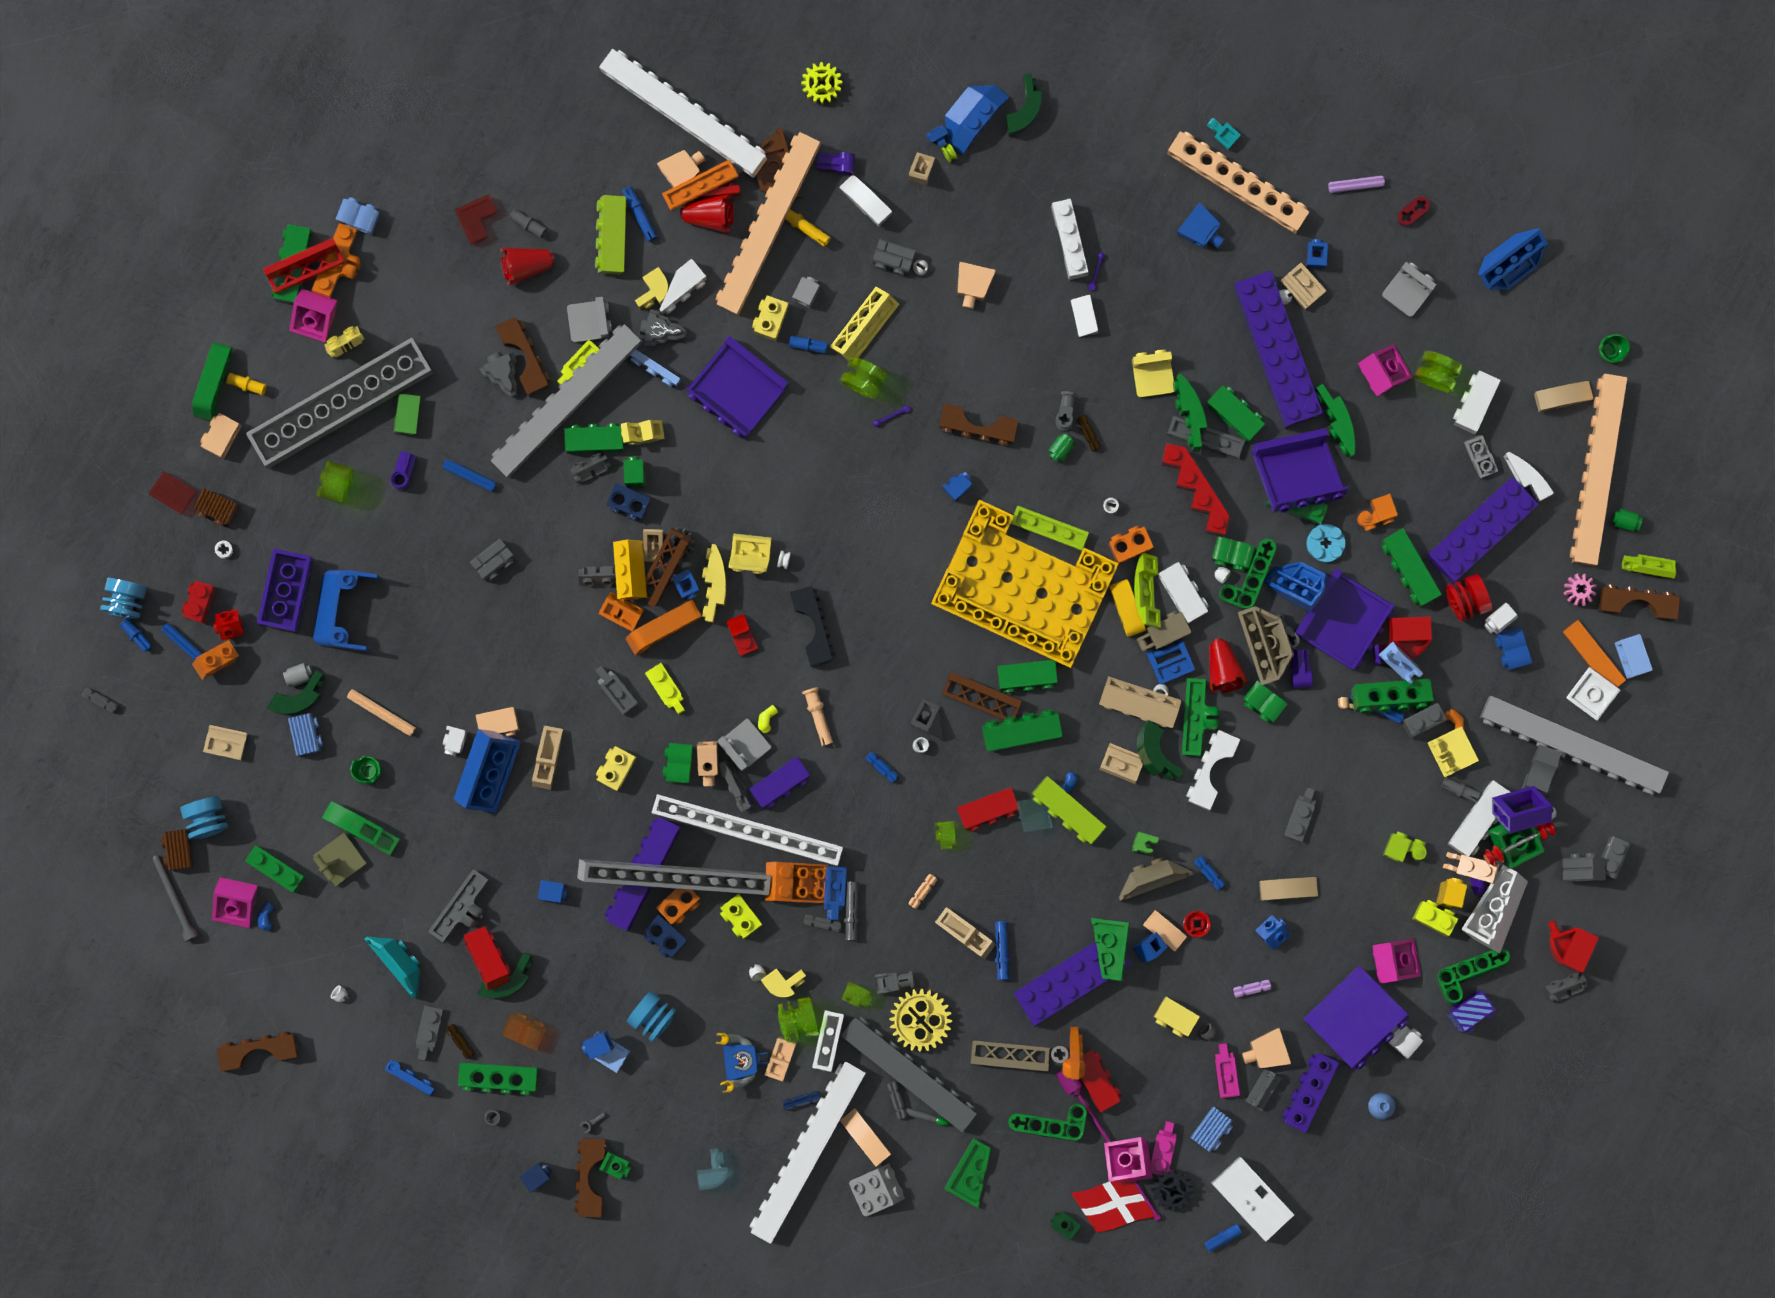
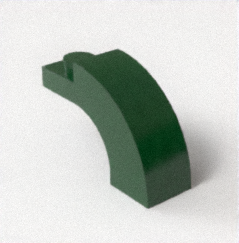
M1031 73L1023 75L1026 95L1025 104L1019 111L1006 114L1009 137L1027 130L1039 114L1042 93L1041 91L1034 92V90H1037L1036 79H1032Z
M315 671L305 689L295 696H284L276 692L267 709L282 715H295L310 709L321 698V695L316 693V690L322 688L325 682L323 679L325 675Z
M1147 720L1141 724L1137 735L1139 758L1147 771L1153 776L1162 773V776L1167 780L1175 781L1181 777L1184 771L1166 759L1160 749V738L1164 730L1150 720Z
M525 952L523 953L515 971L509 976L508 983L488 991L483 982L477 995L486 998H504L518 992L530 979V976L524 974L525 970L529 971L533 963L531 960L532 956Z

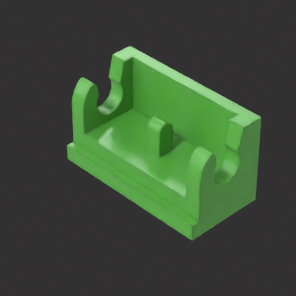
M398 395L394 434H416L420 396Z
M1138 832L1131 852L1150 854L1153 852L1151 848L1148 849L1150 844L1158 843L1159 837Z

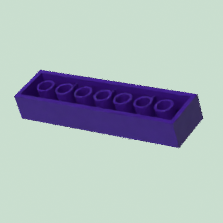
M1270 270L1235 282L1233 287L1284 429L1320 417L1323 413L1272 271Z

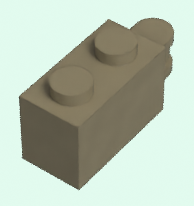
M1174 611L1166 615L1167 619L1161 621V628L1159 629L1149 626L1146 629L1148 634L1136 639L1141 650L1145 651L1153 646L1155 650H1158L1190 635L1192 632L1182 612L1177 614ZM1148 637H1150V640H1151V642H1152V643L1149 644V645L1147 644V642H1146V640H1145V639L1148 638Z

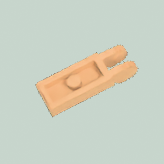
M1447 852L1446 857L1459 860L1460 862L1458 867L1444 864V869L1457 872L1459 875L1492 884L1495 883L1500 865L1496 864V867H1493L1484 860Z

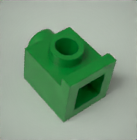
M609 1151L599 1170L621 1180L623 1176L627 1177L631 1169L628 1166L630 1161ZM614 1163H618L620 1165V1168L618 1170L613 1169L612 1166Z

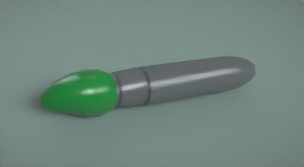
M906 1108L907 1115L930 1121L940 1126L950 1124L949 1121L941 1116L937 1117L922 1111Z

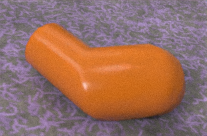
M1450 709V711H1445L1446 719L1448 721L1451 720L1455 724V729L1461 726L1464 729V718L1456 710Z

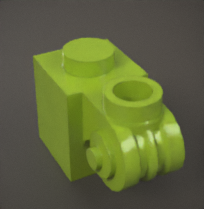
M1401 832L1393 833L1389 838L1383 856L1401 863L1406 853L1411 852V857L1414 860H1422L1427 853L1425 849L1426 843L1415 839L1413 842L1407 839L1408 835Z

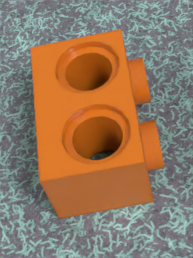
M1138 525L1129 529V533L1124 536L1120 533L1111 537L1112 541L1109 542V547L1117 563L1121 564L1154 548L1145 527L1140 528ZM1137 535L1142 536L1144 543L1137 545L1134 542V537ZM1124 543L1127 550L1123 553L1118 552L1116 545Z
M610 592L598 614L633 631L644 609L627 600L617 599V595Z
M227 640L196 657L192 665L200 678L204 680L235 663L239 655L230 641Z
M676 888L656 909L671 925L674 923L678 925L686 918L684 914L688 910L692 912L700 905L698 902L700 897L692 889ZM684 893L692 895V900L688 904L683 903L681 900ZM670 906H676L678 909V913L674 917H670L667 913Z

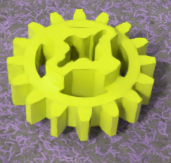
M820 62L819 67L813 64L812 70L810 68L806 69L808 75H802V78L806 81H802L801 86H806L803 89V93L808 92L807 99L813 97L814 103L820 100L821 104H824L826 99L830 103L831 97L837 98L836 92H841V88L838 86L842 85V81L838 80L841 74H835L837 71L836 67L830 69V63L824 67L823 63ZM810 78L814 82L812 88L809 86ZM832 78L835 81L833 88L830 85V81L832 80ZM825 80V86L822 84L819 86L818 81L823 82Z

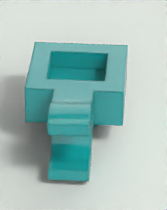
M1212 118L1207 124L1212 131L1217 133L1213 138L1227 150L1241 135L1227 122L1222 126L1217 120Z

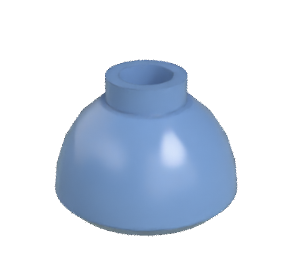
M1387 1093L1373 1095L1368 1104L1369 1112L1376 1119H1388L1395 1111L1394 1099Z

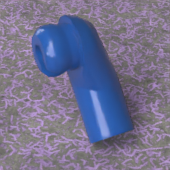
M1074 772L1066 774L1064 785H1060L1065 792L1070 793L1075 788L1078 782L1076 774Z
M268 901L257 915L258 926L264 931H269L272 928V923L269 921L268 916L275 908Z

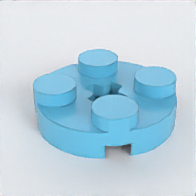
M1322 524L1310 532L1307 537L1306 547L1309 554L1315 560L1329 563L1341 556L1345 548V538L1338 527ZM1324 538L1331 541V545H1328L1327 549L1324 548V545L1320 544V542L1324 541Z

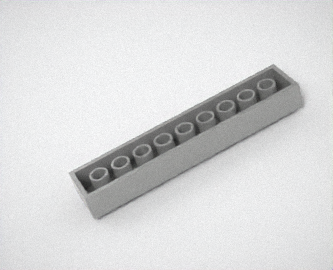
M410 338L246 434L264 466L269 469L434 373L414 339Z

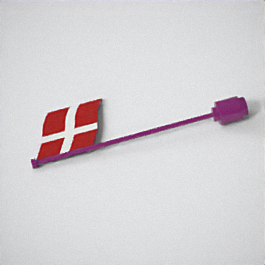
M1062 1070L1056 1074L1058 1076L1057 1080L1066 1094L1078 1096L1107 1143L1111 1142L1080 1094V1091H1082L1081 1086L1084 1085L1080 1079L1066 1078ZM1108 1181L1088 1190L1071 1192L1096 1232L1112 1230L1136 1220L1154 1217V1220L1157 1221L1162 1218L1156 1212L1137 1181Z

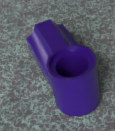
M818 152L817 170L837 171V173L845 175L854 174L855 154L840 152L838 154Z
M400 452L395 471L390 479L391 484L396 490L405 491L410 486L409 480L417 456L408 452ZM399 477L405 478V482L402 485H396V480Z
M1294 650L1292 657L1293 671H1291L1292 688L1312 687V672L1309 669L1308 650Z

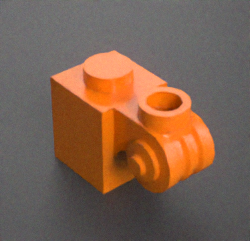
M1391 494L1373 499L1370 502L1373 514L1363 511L1358 515L1357 522L1361 527L1365 528V531L1376 528L1375 524L1383 522V525L1394 522V518L1398 514Z

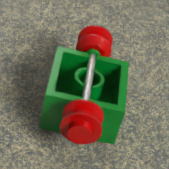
M1553 822L1536 826V830L1535 827L1509 833L1500 824L1488 830L1494 846L1491 852L1488 849L1485 850L1484 859L1488 865L1496 867V862L1499 861L1502 865L1512 869L1543 853L1544 849L1539 837L1544 840H1548L1547 835L1549 834L1554 837L1556 826Z

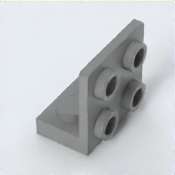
M745 719L725 737L722 736L717 741L742 772L771 749L770 744L749 719Z

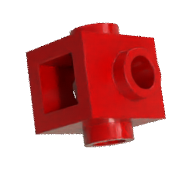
M238 609L215 615L216 623H213L215 633L220 635L222 641L244 635L243 622Z

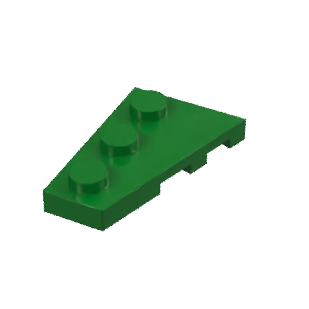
M1091 918L1102 978L1123 981L1130 923Z
M973 1138L944 1189L978 1208L991 1148Z

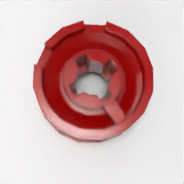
M1192 911L1184 918V930L1191 937H1202L1210 930V918L1203 911ZM1198 920L1200 922L1199 928L1194 927V921Z

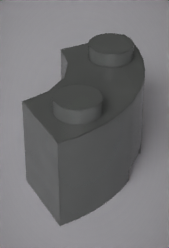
M1539 745L1531 761L1533 764L1529 774H1526L1522 789L1535 786L1543 794L1544 798L1545 796L1549 797L1552 791V786L1550 785L1555 771L1560 770L1562 761L1559 760L1561 752Z

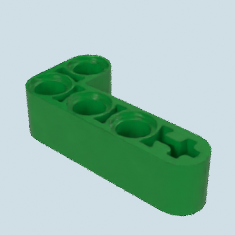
M212 343L192 402L194 417L211 421L216 416V401L233 351L231 346Z
M1264 539L1258 545L1241 589L1233 585L1222 587L1219 592V599L1223 603L1241 610L1253 607L1276 551V543L1272 539ZM1269 544V548L1272 549V551L1269 550L1266 553V556L1263 557L1262 554L1265 548L1262 546ZM1262 561L1265 564V569L1257 570L1255 562ZM1255 579L1258 582V587H1249L1248 580ZM1224 590H1231L1233 597L1226 599L1223 596ZM1242 597H1249L1251 604L1244 606L1241 603Z
M1505 948L1501 949L1500 956L1504 957L1502 962L1500 959H1497L1499 953L1491 950L1442 969L1438 974L1437 982L1445 1002L1452 1007L1458 1006L1463 997L1460 984L1506 967L1510 958L1508 950ZM1479 961H1485L1488 967L1485 969H1481L1478 967L1477 963ZM1467 968L1470 973L1464 976L1460 974L1459 970ZM1449 975L1452 980L1446 983L1442 981L1441 977ZM1455 992L1459 995V999L1451 1000L1449 994Z
M1073 1104L1069 1108L1067 1121L1014 1113L1009 1117L1008 1124L1012 1130L1077 1141L1083 1136L1087 1113L1083 1105ZM1075 1107H1080L1083 1110L1080 1118H1075L1072 1115ZM1018 1116L1019 1120L1026 1122L1025 1118H1029L1027 1123L1028 1130H1025V1125L1021 1124L1016 1128L1011 1122L1012 1119L1015 1120ZM1033 1120L1041 1122L1040 1130L1034 1131L1031 1129V1122ZM1053 1123H1058L1061 1127L1060 1132L1057 1134H1053L1050 1131V1126ZM1073 1126H1077L1080 1130L1077 1137H1071L1069 1134V1129Z

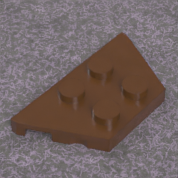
M782 127L778 128L760 146L765 151L764 155L767 158V161L756 174L761 192L767 193L769 187L773 188L776 182L774 176L777 170H781L784 165L782 163L786 152L789 153ZM799 190L796 198H803L801 190Z

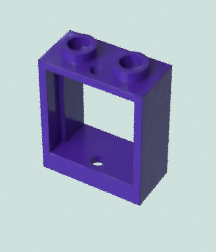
M1535 786L1492 797V814L1509 833L1552 822L1553 806ZM1530 804L1535 806V808L1517 813L1512 811V809Z

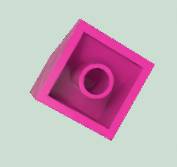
M301 289L294 300L289 331L326 342L335 317L338 300L329 299Z
M1394 344L1371 354L1358 363L1361 372L1365 375L1376 396L1388 392L1413 377Z
M220 877L213 895L212 920L250 928L257 900L258 885Z
M1414 938L1372 946L1379 984L1421 976Z
M1138 1137L1104 1143L1109 1182H1135L1153 1178L1148 1140Z

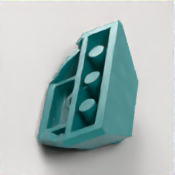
M366 937L364 940L413 999L417 998L421 972L418 966L420 962L414 955L410 956L406 952L408 947L404 942L389 938Z

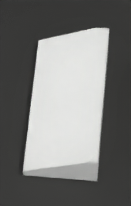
M1090 295L1071 300L1079 337L1097 334L1098 328Z

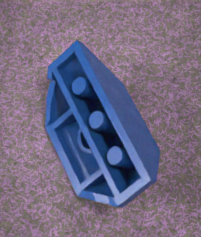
M995 85L968 86L945 115L946 130L948 132L947 143H950L953 149L963 156L1010 97Z
M1537 228L1514 234L1484 257L1478 275L1488 290H1509L1538 268L1544 250L1548 246V242L1541 230Z
M1297 562L1282 567H1273L1263 583L1285 600L1311 612L1325 593L1328 576L1303 562Z

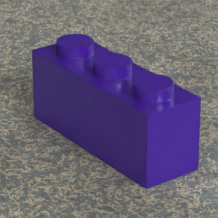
M796 756L751 787L750 791L762 809L765 807L770 809L777 804L776 800L779 797L786 798L793 793L792 789L798 785L800 788L808 783L809 780L807 778L810 775Z

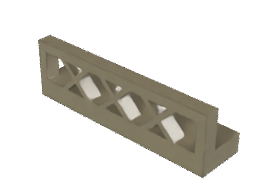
M973 1041L970 1064L1048 1071L1050 1048ZM976 1045H984L989 1053L984 1057L975 1056ZM988 1046H995V1048L990 1050ZM998 1047H1004L1009 1054L1003 1059H998L993 1051ZM1007 1048H1015V1049L1010 1052ZM1017 1049H1023L1028 1056L1019 1061L1015 1059L1012 1053ZM1027 1050H1034L1030 1054L1027 1052ZM1036 1051H1045L1044 1063L1036 1062L1032 1055ZM992 1054L994 1058H988L987 1056ZM1011 1056L1014 1060H1008L1006 1058ZM1030 1057V1059H1031L1033 1062H1029V1061H1026V1060Z

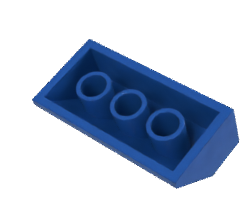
M478 729L454 800L465 809L497 812L521 742L495 731Z

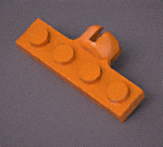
M339 223L333 238L345 263L319 274L313 285L312 293L330 299L340 276L351 279L355 278L357 275L356 270H359L361 262L359 257L351 255L349 252L357 235V229ZM336 252L329 254L326 259L330 263L339 260Z
M1070 1027V1058L1066 1059L1062 1064V1073L1069 1079H1080L1085 1075L1086 1065L1083 1061L1082 1034H1079L1078 1027Z

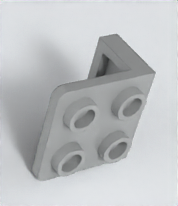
M1405 262L1382 293V297L1408 317H1412L1437 284L1434 283L1435 280L1428 274L1423 275L1420 273L1419 268L1415 264Z
M596 297V301L567 306L570 334L573 342L610 338L609 332L612 331L611 320H607L606 313H609L608 301L605 302L603 297Z
M889 1163L849 1182L864 1216L871 1215L905 1199L903 1190L899 1186L895 1172Z

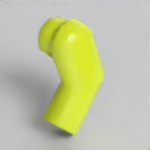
M774 705L759 715L758 728L763 733H768L771 730L769 725L770 718L778 713Z

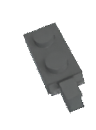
M602 666L595 670L601 677L598 680L600 687L623 716L638 705L637 701L615 673L613 674L612 671L607 673Z
M732 759L719 763L720 774L726 779L729 791L735 796L737 800L736 805L740 811L751 808L753 804L747 794L749 791Z
M1307 787L1304 797L1299 795L1284 836L1303 842L1315 808L1316 801L1312 800L1315 790Z
M424 1005L416 1039V1048L419 1049L418 1059L427 1060L428 1051L433 1052L436 1046L444 1009Z

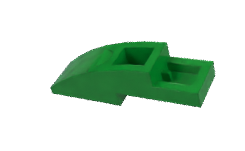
M1178 374L1176 380L1173 381V390L1177 392L1178 399H1175L1176 411L1179 410L1180 416H1188L1185 417V426L1189 428L1190 435L1187 436L1188 446H1191L1192 452H1200L1202 447L1200 433H1205L1207 429L1205 414L1200 400L1190 383L1182 374Z
M1322 384L1315 389L1319 404H1324L1326 408L1325 413L1328 418L1335 421L1330 424L1329 433L1334 440L1337 439L1340 443L1339 449L1344 456L1347 455L1350 459L1355 454V436L1350 415L1341 397L1338 396L1333 400Z
M332 801L322 816V819L359 838L388 856L391 855L399 841V838L388 833L383 828Z

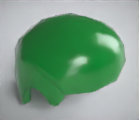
M1620 334L1606 336L1599 345V355L1604 361L1611 364L1622 361L1630 351L1629 341Z
M363 756L358 760H354L350 768L351 776L362 785L373 784L380 778L382 772L380 763L375 758Z

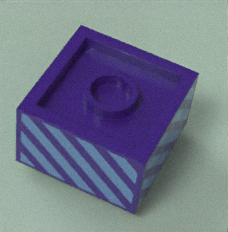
M1476 991L1458 1006L1448 1011L1446 1015L1459 1032L1470 1033L1475 1029L1473 1026L1479 1021L1493 1017V1011L1496 1009L1483 991Z

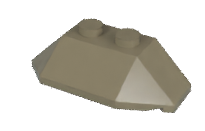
M1257 606L1238 612L1261 685L1280 680L1294 655L1282 618Z
M1156 859L1151 861V866L1144 867V864L1133 868L1134 872L1129 874L1118 899L1123 901L1193 876V873L1169 860Z

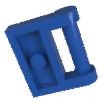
M1182 639L1153 653L1152 651L1146 653L1159 684H1164L1195 670ZM1177 650L1181 651L1182 655L1161 664L1156 662L1158 658Z

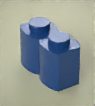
M1521 626L1496 634L1495 643L1497 648L1502 651L1503 656L1500 659L1503 667L1511 670L1532 663Z

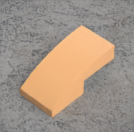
M1156 910L1143 924L1151 933L1157 932L1165 944L1173 951H1176L1187 937Z
M778 1036L765 1076L783 1082L797 1042Z

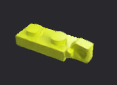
M588 340L563 366L561 371L563 375L557 381L558 384L561 385L565 380L569 381L574 376L572 374L574 370L579 366L583 367L587 363V357L593 352L596 354L600 349Z
M662 663L645 672L668 708L674 707L678 715L685 711L680 704V701L683 700L682 694Z

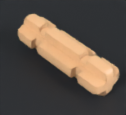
M929 874L925 883L923 882L914 894L915 897H912L909 901V905L914 909L918 908L921 904L920 901H923L931 890V886H934L937 882V878Z

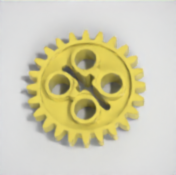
M913 989L912 996L906 992L905 1000L899 997L901 1003H894L897 1010H891L895 1017L889 1018V1020L895 1021V1024L891 1025L890 1028H896L897 1030L893 1033V1036L899 1034L898 1042L904 1040V1047L911 1044V1050L918 1046L920 1052L922 1046H925V1049L929 1051L930 1044L936 1048L935 1042L938 1041L942 1044L943 1042L940 1037H947L944 1031L951 1030L950 1027L946 1026L947 1023L952 1022V1020L947 1019L951 1012H945L948 1005L942 1006L941 1003L944 999L937 1000V993L933 997L930 996L931 990L924 994L923 989H921L920 993L917 994L915 989ZM918 1001H924L927 1004L924 1012L916 1010L915 1006ZM909 1007H912L920 1017L923 1015L926 1017L924 1021L933 1030V1033H930L922 1024L917 1025L915 1023L917 1018L908 1010ZM910 1014L913 1021L910 1025L902 1023L901 1018L903 1015ZM937 1015L940 1018L939 1025L931 1026L929 1023L930 1016ZM918 1028H922L926 1032L925 1038L921 1040L917 1039L914 1034Z

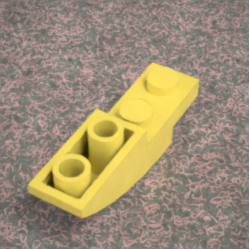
M712 544V547L708 548L706 559L709 560L708 567H704L702 578H705L706 584H712V587L707 589L706 598L709 599L708 606H704L702 617H706L705 621L707 623H714L717 605L725 606L726 600L724 564L717 546Z

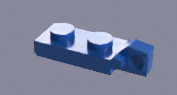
M826 866L824 910H827V919L838 920V913L842 911L845 905L846 867Z
M390 1060L387 1064L385 1071L430 1097L433 1096L436 1090L432 1088L433 1084L425 1079L421 1082L415 1078L416 1074L408 1069L405 1072L402 1071L398 1062Z

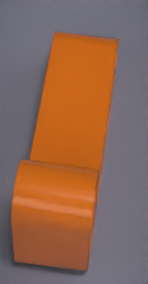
M690 600L634 630L626 637V641L636 656L647 650L652 644L699 620L702 615L694 601Z

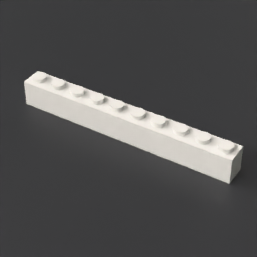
M614 49L610 51L599 66L602 73L725 159H730L734 165L753 178L767 161L763 149L758 146L754 148L749 144L750 141L742 135L738 137L730 126H723L718 123L719 119L712 114L709 116L703 112L704 109L696 103L692 105L684 94H677L672 91L674 88L666 82L663 84L657 80L658 77L650 71L647 73L642 70V65L636 61H633V63L627 59L628 56L622 51L616 52Z
M658 794L652 810V814L834 866L839 865L843 851L841 846Z
M845 1062L844 1065L839 1064L835 1072L838 1075L834 1082L832 1080L829 1082L826 1088L827 1096L825 1099L820 1098L816 1106L819 1109L817 1114L810 1116L807 1122L809 1126L807 1132L802 1131L797 1140L800 1143L797 1150L793 1148L790 1152L788 1166L783 1165L778 1174L781 1177L778 1184L773 1183L768 1192L771 1194L769 1200L764 1199L759 1208L762 1211L759 1218L754 1217L749 1226L753 1228L751 1230L752 1234L770 1244L866 1074L848 1062Z

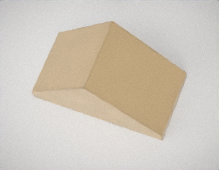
M917 152L909 172V181L927 186L935 157Z
M643 529L644 562H654L664 543L663 530Z

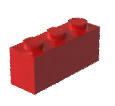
M1010 787L959 806L957 810L964 829L969 828L971 832L981 828L979 824L987 822L990 825L998 822V817L1005 815L1006 818L1017 815L1016 811L1019 810V807Z
M484 926L465 934V945L487 990L489 991L508 983L511 971L508 964H503L501 960L503 955L500 948H495L494 946L495 939L492 932H488Z
M1090 1050L1083 1054V1061L1086 1066L1085 1075L1081 1080L1099 1112H1102L1120 1102L1119 1097L1122 1095L1117 1086L1113 1087L1109 1080L1112 1077L1107 1068L1102 1069L1100 1063L1103 1061L1098 1052L1093 1053Z

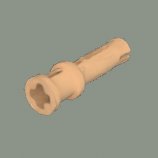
M815 687L803 691L802 694L806 697L807 709L812 713L821 745L824 746L833 743L823 713L822 708L824 704L821 702L818 694L819 688Z

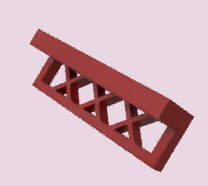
M331 238L267 266L263 270L274 293L277 294L345 262L334 238ZM336 252L339 260L333 263L326 261L329 254ZM311 262H321L319 269L315 271L308 269ZM297 268L304 270L301 277H291L293 270ZM279 276L285 277L284 284L276 287L273 279Z

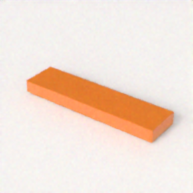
M729 159L662 193L670 211H673L739 176Z
M1579 620L1562 632L1590 668L1616 687L1626 681Z

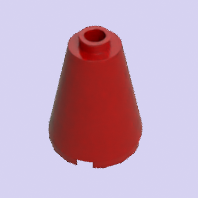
M730 194L687 203L681 207L680 217L685 223L729 233L732 230L729 229V224L734 222V204L729 202V198L732 197Z
M505 247L500 250V253H504V258H501L504 278L509 279V282H507L509 286L552 268V264L555 263L554 255L548 249Z
M1222 638L1213 640L1212 644L1209 645L1211 693L1217 694V690H1222V693H1229L1243 688V683L1247 685L1248 680L1228 641H1224Z

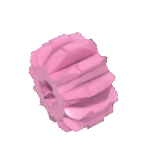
M1575 574L1574 579L1569 577L1568 582L1570 584H1564V587L1569 589L1564 592V595L1570 594L1571 596L1567 601L1570 602L1575 599L1574 606H1577L1579 601L1582 606L1586 605V601L1592 602L1593 600L1590 596H1596V592L1591 591V589L1597 587L1596 585L1589 584L1593 579L1590 578L1586 581V574H1583L1581 579L1579 574ZM1576 586H1582L1584 590H1582V592L1578 594L1576 591L1578 590V588H1576Z

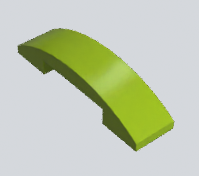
M1141 553L1135 573L1134 592L1136 607L1144 625L1159 629L1161 628L1160 610L1155 609L1153 577L1158 575V560L1156 556Z

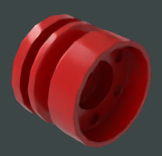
M1478 574L1464 579L1465 588L1459 581L1455 582V588L1452 584L1446 586L1450 608L1460 623L1466 621V615L1469 619L1473 618V608L1479 615L1492 610L1489 594Z

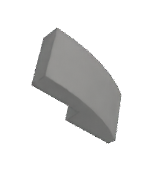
M1483 435L1464 442L1480 478L1498 471Z

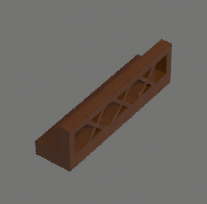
M674 528L670 529L645 578L646 586L654 584L655 587L653 595L647 593L646 598L649 600L648 605L654 608L659 604L692 538ZM673 534L681 538L678 546L675 547L672 546L670 540ZM670 551L672 558L668 563H664L662 555L664 552ZM662 567L664 573L660 579L656 580L654 570Z
M953 672L950 673L942 693L944 696L1002 720L1007 717L1003 715L1000 708L1007 705L1015 708L1012 717H1016L1022 701ZM951 682L959 685L961 693L953 695L947 692ZM975 691L979 700L970 702L967 700L965 693ZM988 698L994 699L997 707L989 710L985 708L983 700Z

